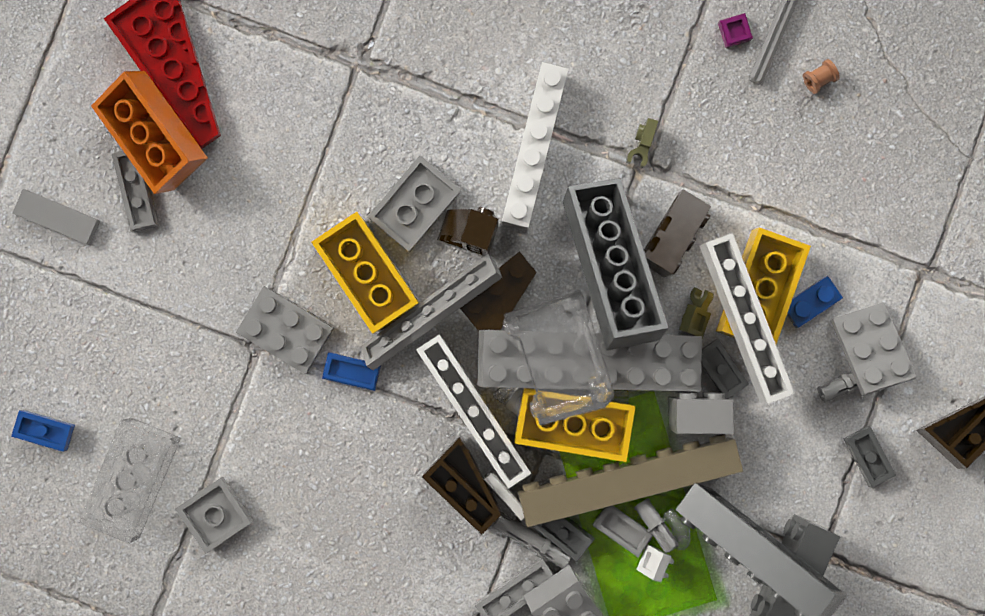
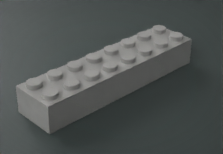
M479 330L477 386L701 391L702 336L663 335L660 341L606 351L601 333Z

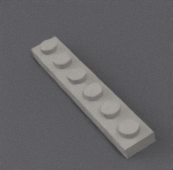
M487 253L364 343L361 349L366 366L375 370L500 280L502 276L494 258Z

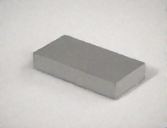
M613 505L603 508L592 524L637 557L640 556L653 537V534L647 532L645 527Z

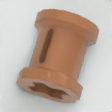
M829 59L823 61L822 66L812 72L806 71L802 76L806 87L814 94L818 93L820 88L829 82H836L840 79L837 67Z

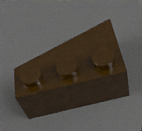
M479 207L478 211L473 209L447 210L437 240L485 256L490 252L498 229V218L495 217L494 211Z
M520 251L498 268L502 276L500 280L460 308L478 331L501 330L537 273Z
M985 396L916 430L957 469L968 468L985 451Z
M460 434L423 473L422 478L483 535L501 516V509Z

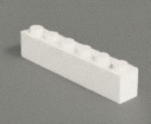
M544 62L541 64L502 218V225L528 231L568 68Z
M733 233L700 245L759 402L769 404L795 394Z
M441 334L416 349L507 488L509 489L530 475L529 467Z

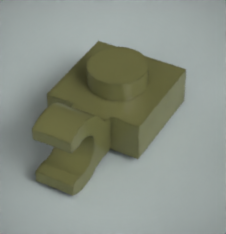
M648 118L644 125L639 124L635 135V140L639 142L637 148L631 150L627 155L626 163L630 164L632 157L638 155L642 159L640 167L643 168L647 164L648 151L658 125L657 120Z
M694 287L690 293L693 305H687L679 330L692 336H702L703 339L711 313L707 312L713 300L714 293L705 290L702 298H700L702 290Z

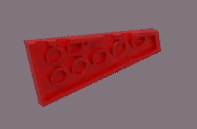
M129 0L107 15L104 20L140 71H145L200 148H205L219 138L221 134L181 1Z

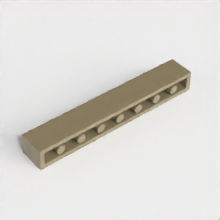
M719 434L709 437L710 442L699 444V441H692L682 444L683 449L673 451L672 447L657 450L656 456L646 458V454L629 458V463L620 465L619 461L603 464V469L593 471L592 468H586L576 471L577 476L566 478L565 475L549 478L550 483L539 485V482L527 483L522 485L523 490L517 491L525 524L527 527L743 472L736 440L726 437L725 434Z

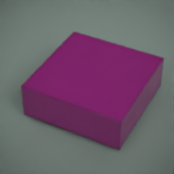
M745 13L718 22L725 48L746 43L753 39Z

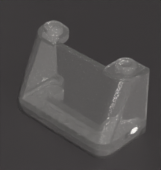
M580 290L504 314L505 331L508 336H512L515 340L520 341L536 391L533 401L530 402V408L533 417L538 418L540 425L605 408L613 400L612 383L584 296Z

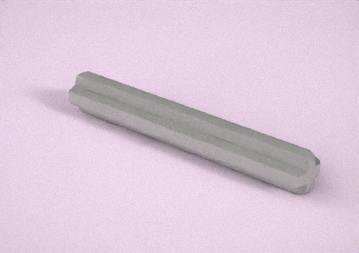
M781 0L749 75L751 82L761 84L764 81L798 0Z

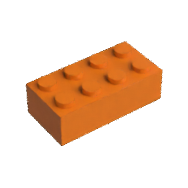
M124 71L91 105L154 194L174 191L208 159L145 71Z

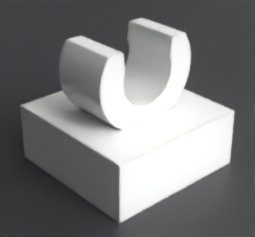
M647 544L637 570L654 581L662 582L663 578H668L669 574L666 573V569L669 563H674V560L667 553Z

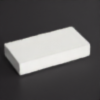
M489 471L484 476V480L517 517L522 520L524 515L519 498L510 488H507L494 471Z

